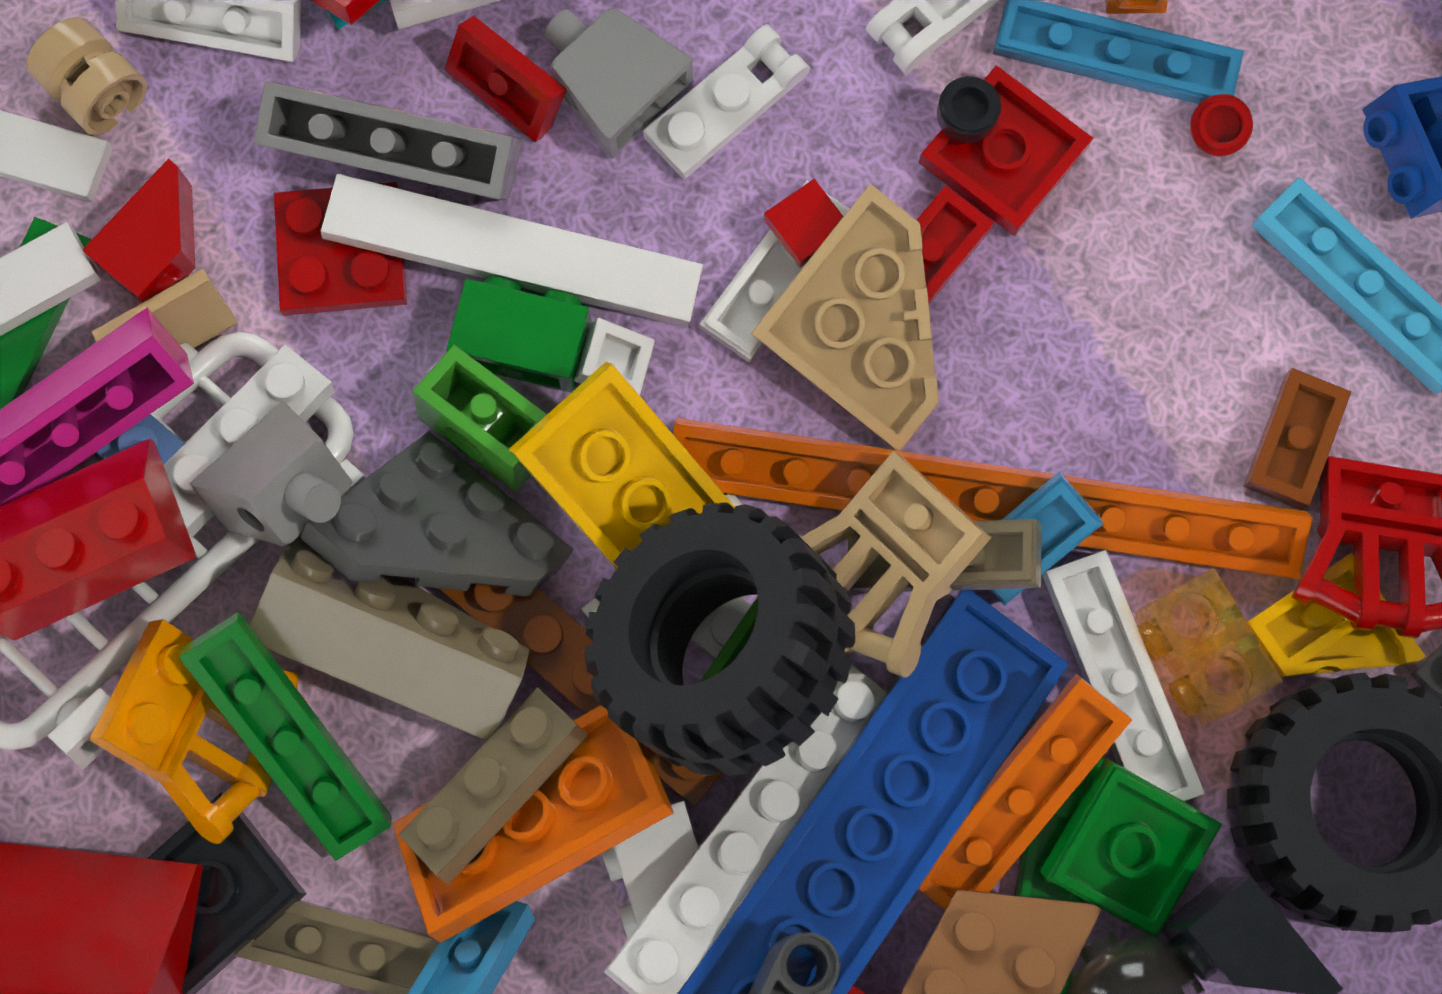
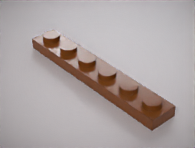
M471 583L467 591L439 588L471 617L493 629L510 634L518 643L530 649L526 664L584 714L600 706L591 689V679L594 676L586 672L585 646L593 645V640L586 636V628L540 589H537L530 596L504 594L503 586ZM646 747L659 778L694 808L724 774L720 770L711 776L693 773L684 766H675Z

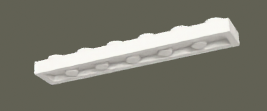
M852 665L846 683L838 682L833 694L839 700L827 717L823 713L818 716L810 726L815 733L801 746L791 742L783 748L786 755L784 758L766 767L760 766L610 962L604 973L630 994H677L699 965L887 692Z

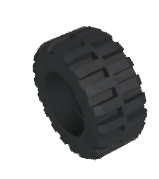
M728 502L703 505L701 514H698L693 508H689L670 515L671 523L661 527L659 524H653L639 535L642 542L632 551L625 548L616 558L614 564L618 568L610 580L602 579L595 594V598L600 601L597 612H589L586 626V636L593 640V645L585 646L586 672L594 676L591 679V689L598 704L608 710V718L621 730L677 767L684 766L693 773L708 776L718 773L719 770L728 776L744 774L752 770V761L754 760L766 767L786 756L783 750L784 747L791 742L801 746L815 733L810 726L821 713L827 717L839 700L833 694L838 682L846 683L853 662L845 654V648H853L855 644V622L847 616L850 614L852 605L846 589L836 580L837 574L790 526L777 516L769 517L762 509L746 504L735 506L734 509ZM758 595V613L755 626L741 653L732 663L713 677L695 684L684 685L682 675L684 656L689 641L698 626L710 613L726 602L742 596Z
M1366 672L1346 674L1302 688L1296 693L1283 697L1269 707L1271 712L1266 717L1255 720L1245 733V737L1250 742L1246 749L1235 752L1230 771L1239 773L1237 787L1227 789V809H1237L1240 826L1230 828L1235 846H1246L1253 859L1245 864L1256 882H1268L1275 889L1270 897L1285 909H1298L1304 913L1303 917L1307 921L1320 926L1338 927L1344 931L1402 932L1410 931L1412 925H1431L1442 919V708L1439 707L1442 703L1441 693L1426 685L1410 689L1408 688L1406 678L1385 673L1369 678ZM1345 741H1368L1387 751L1404 769L1414 791L1416 819L1412 835L1405 848L1394 860L1379 866L1364 867L1353 865L1341 858L1326 843L1313 817L1310 796L1314 772L1327 750Z

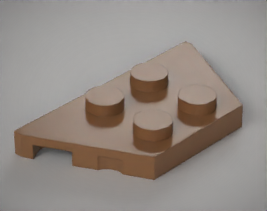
M957 890L948 903L900 994H1060L1102 909L1093 904Z

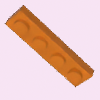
M1076 674L1002 763L918 889L944 910L957 890L989 893L1131 723L1132 719L1128 714Z

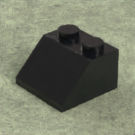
M1251 876L1218 877L1167 919L1161 929L1169 939L1162 946L1164 953L1173 965L1188 979L1196 974L1205 982L1210 981L1298 994H1338L1343 990L1337 980Z

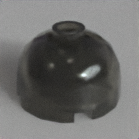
M1111 931L1082 949L1080 956L1085 963L1069 978L1065 994H1202L1205 992V989L1180 954L1160 939L1138 935L1119 942L1114 932Z

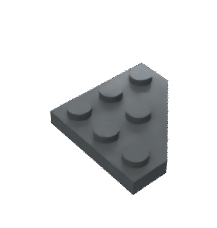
M430 431L342 495L340 508L332 519L323 523L307 521L300 537L350 580L377 583L380 575L415 578L416 586L464 591L468 590L471 583L503 586L504 594L530 596L561 568L573 551L572 547Z

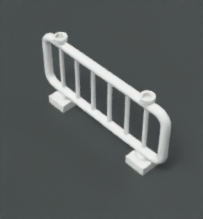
M246 332L222 335L208 343L199 352L189 343L180 344L188 354L194 384L151 413V415L183 443H186L161 419L198 386L222 407L230 397L208 377L228 360L240 356L253 360L262 368L279 350L257 334ZM330 397L314 415L327 427L328 438L325 445L352 480L350 489H352L365 479L363 473L347 459L344 460L350 452L354 436L352 422L343 407ZM95 453L57 480L99 462ZM229 531L208 551L198 540L192 537L191 542L199 560L160 596L145 581L131 587L149 606L111 641L107 640L79 612L66 617L99 652L60 688L52 683L6 637L0 635V652L48 697L42 705L21 722L9 724L0 720V749L14 751L32 747L48 736L81 770H84L105 750L89 741L110 699L100 687L130 660L148 623L160 619L170 623L259 539Z

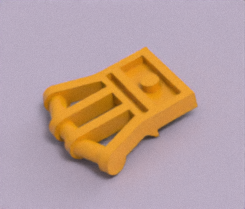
M164 619L151 621L148 623L89 741L159 781L197 832L209 842L220 844L232 833V822L258 796L264 797L267 795L273 779L251 751L244 764L197 735L206 716L240 737L179 658L181 648L194 639ZM283 670L298 690L299 673ZM185 757L232 786L213 804L210 803L182 766Z

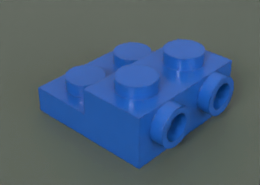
M1442 76L1394 85L1362 109L1366 117L1363 125L1365 139L1372 147L1380 148L1390 171L1387 183L1388 191L1396 202L1405 205L1410 219L1442 212Z

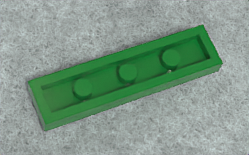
M239 612L181 648L180 660L335 861L391 827V814Z

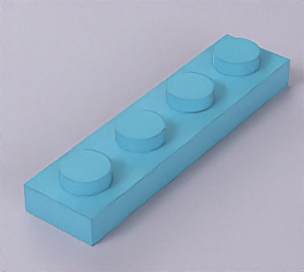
M1298 177L1251 226L1430 391L1437 395L1442 391V306L1302 178Z

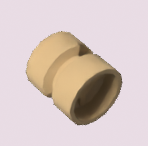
M72 17L64 19L50 27L32 46L26 60L27 71L53 99L61 100V106L90 135L98 136L111 131L119 124L114 117L121 113L125 107L130 112L134 111L142 104L147 93V82L144 77L120 53L113 52V47L109 41L85 18Z

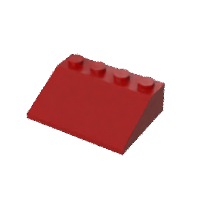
M0 842V994H183L181 991L187 971L203 865Z

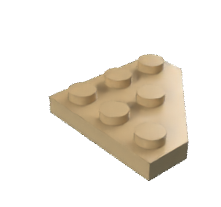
M869 184L751 334L895 450L900 451L939 403L922 254L921 228L917 220L872 184Z

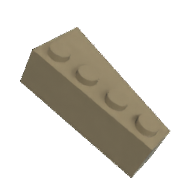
M302 533L287 545L271 572L249 625L266 649L484 740H488L499 729L523 679L530 649L518 643L510 634L485 625L399 576L380 575L377 583L348 579L300 538Z

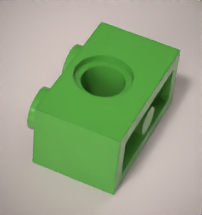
M454 344L412 390L418 419L514 493H517L530 478L531 474L509 449L547 414Z

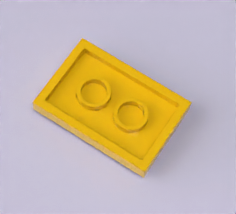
M607 361L509 449L615 569L618 566L614 564V561L625 548L632 551L642 542L639 535L653 524H659L661 527H664L671 523L670 515L689 508H693L698 514H701L703 505L728 502L735 508L617 368Z

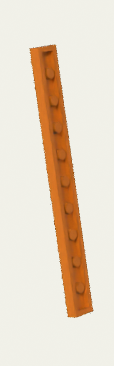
M676 418L673 428V435L723 493L843 511L893 451L905 458L973 521L1002 520L1055 475L1053 473ZM1063 475L1101 517L1104 523L1077 546L1282 577L1300 578L1313 519L1307 511Z

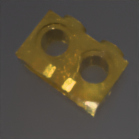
M1215 568L1208 570L1149 603L1135 613L1141 622L1137 628L1149 657L1154 661L1162 658L1175 679L1169 683V690L1175 703L1185 716L1190 718L1196 715L1201 725L1222 717L1283 682ZM1174 607H1184L1190 610L1196 617L1198 629L1194 638L1184 637L1174 629L1171 622V613ZM1210 662L1221 664L1229 672L1231 688L1227 695H1220L1208 686L1205 672Z

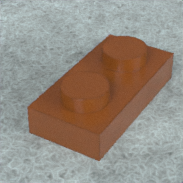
M1291 368L1284 376L1243 487L1300 510L1310 506L1352 391Z

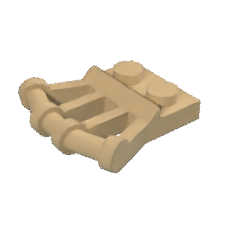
M893 451L838 516L806 533L801 538L820 556L824 551L856 533L861 536L833 568V571L837 574L836 580L847 592L879 554L891 565L852 612L847 615L855 622V644L853 648H845V652L851 653L856 651L886 663L889 672L905 678L912 674L918 664L921 654L920 641L935 602L952 591L950 585L988 543L991 537L905 458ZM911 584L913 589L894 638L874 631L873 625L904 589Z

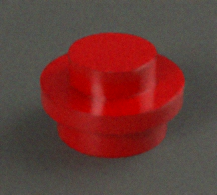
M1218 94L1205 99L1195 108L1190 119V134L1193 142L1201 151L1212 156H1227L1239 151L1248 142L1253 130V118L1248 106L1241 99L1228 94Z

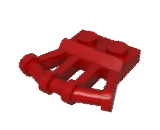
M1328 456L1320 476V524L1317 527L1320 541L1291 598L1306 606L1311 600L1350 620L1351 626L1354 629L1372 631L1375 626L1396 629L1399 636L1417 639L1422 632L1442 629V602L1426 605L1424 556L1431 557L1442 581V474ZM1340 542L1354 545V593L1323 578ZM1379 549L1398 552L1400 603L1380 600Z

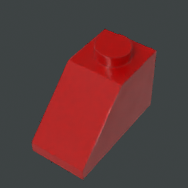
M169 158L82 250L103 272L140 303L189 277L188 275L195 269L192 185L180 168Z

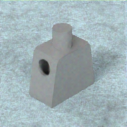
M564 9L553 17L544 31V37L561 52L551 64L553 78L567 88L564 99L611 159L693 82L692 59L686 53L618 9H607L589 27L569 9Z
M281 401L189 484L221 524L230 532L284 546L293 542L303 532L307 521L323 523L332 519L340 508L341 496L350 489L352 480L321 438L286 403Z

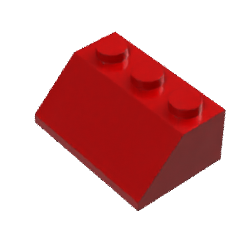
M149 438L0 507V635L14 641L197 558L157 446L152 439Z

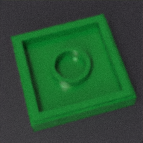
M1106 757L1042 866L1040 873L1051 882L1148 935L1157 938L1220 830L1222 823Z

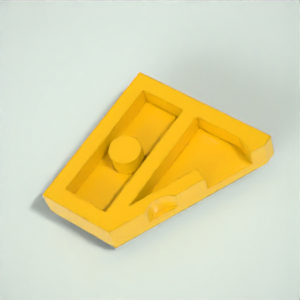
M1350 553L1329 566L1323 578L1354 593V555ZM1294 590L1241 625L1278 679L1408 665L1418 662L1425 657V654L1413 638L1397 635L1396 629L1375 626L1372 631L1354 629L1351 626L1350 620L1311 600L1306 606L1291 598ZM1380 593V600L1386 601Z

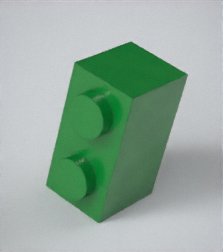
M487 276L484 282L466 278L446 351L448 352L455 344L495 375L572 393L575 390L577 383L574 381L589 326L592 323L589 307L581 305L582 301L579 298L565 292L549 290L545 292V296L523 292L520 285L501 277Z

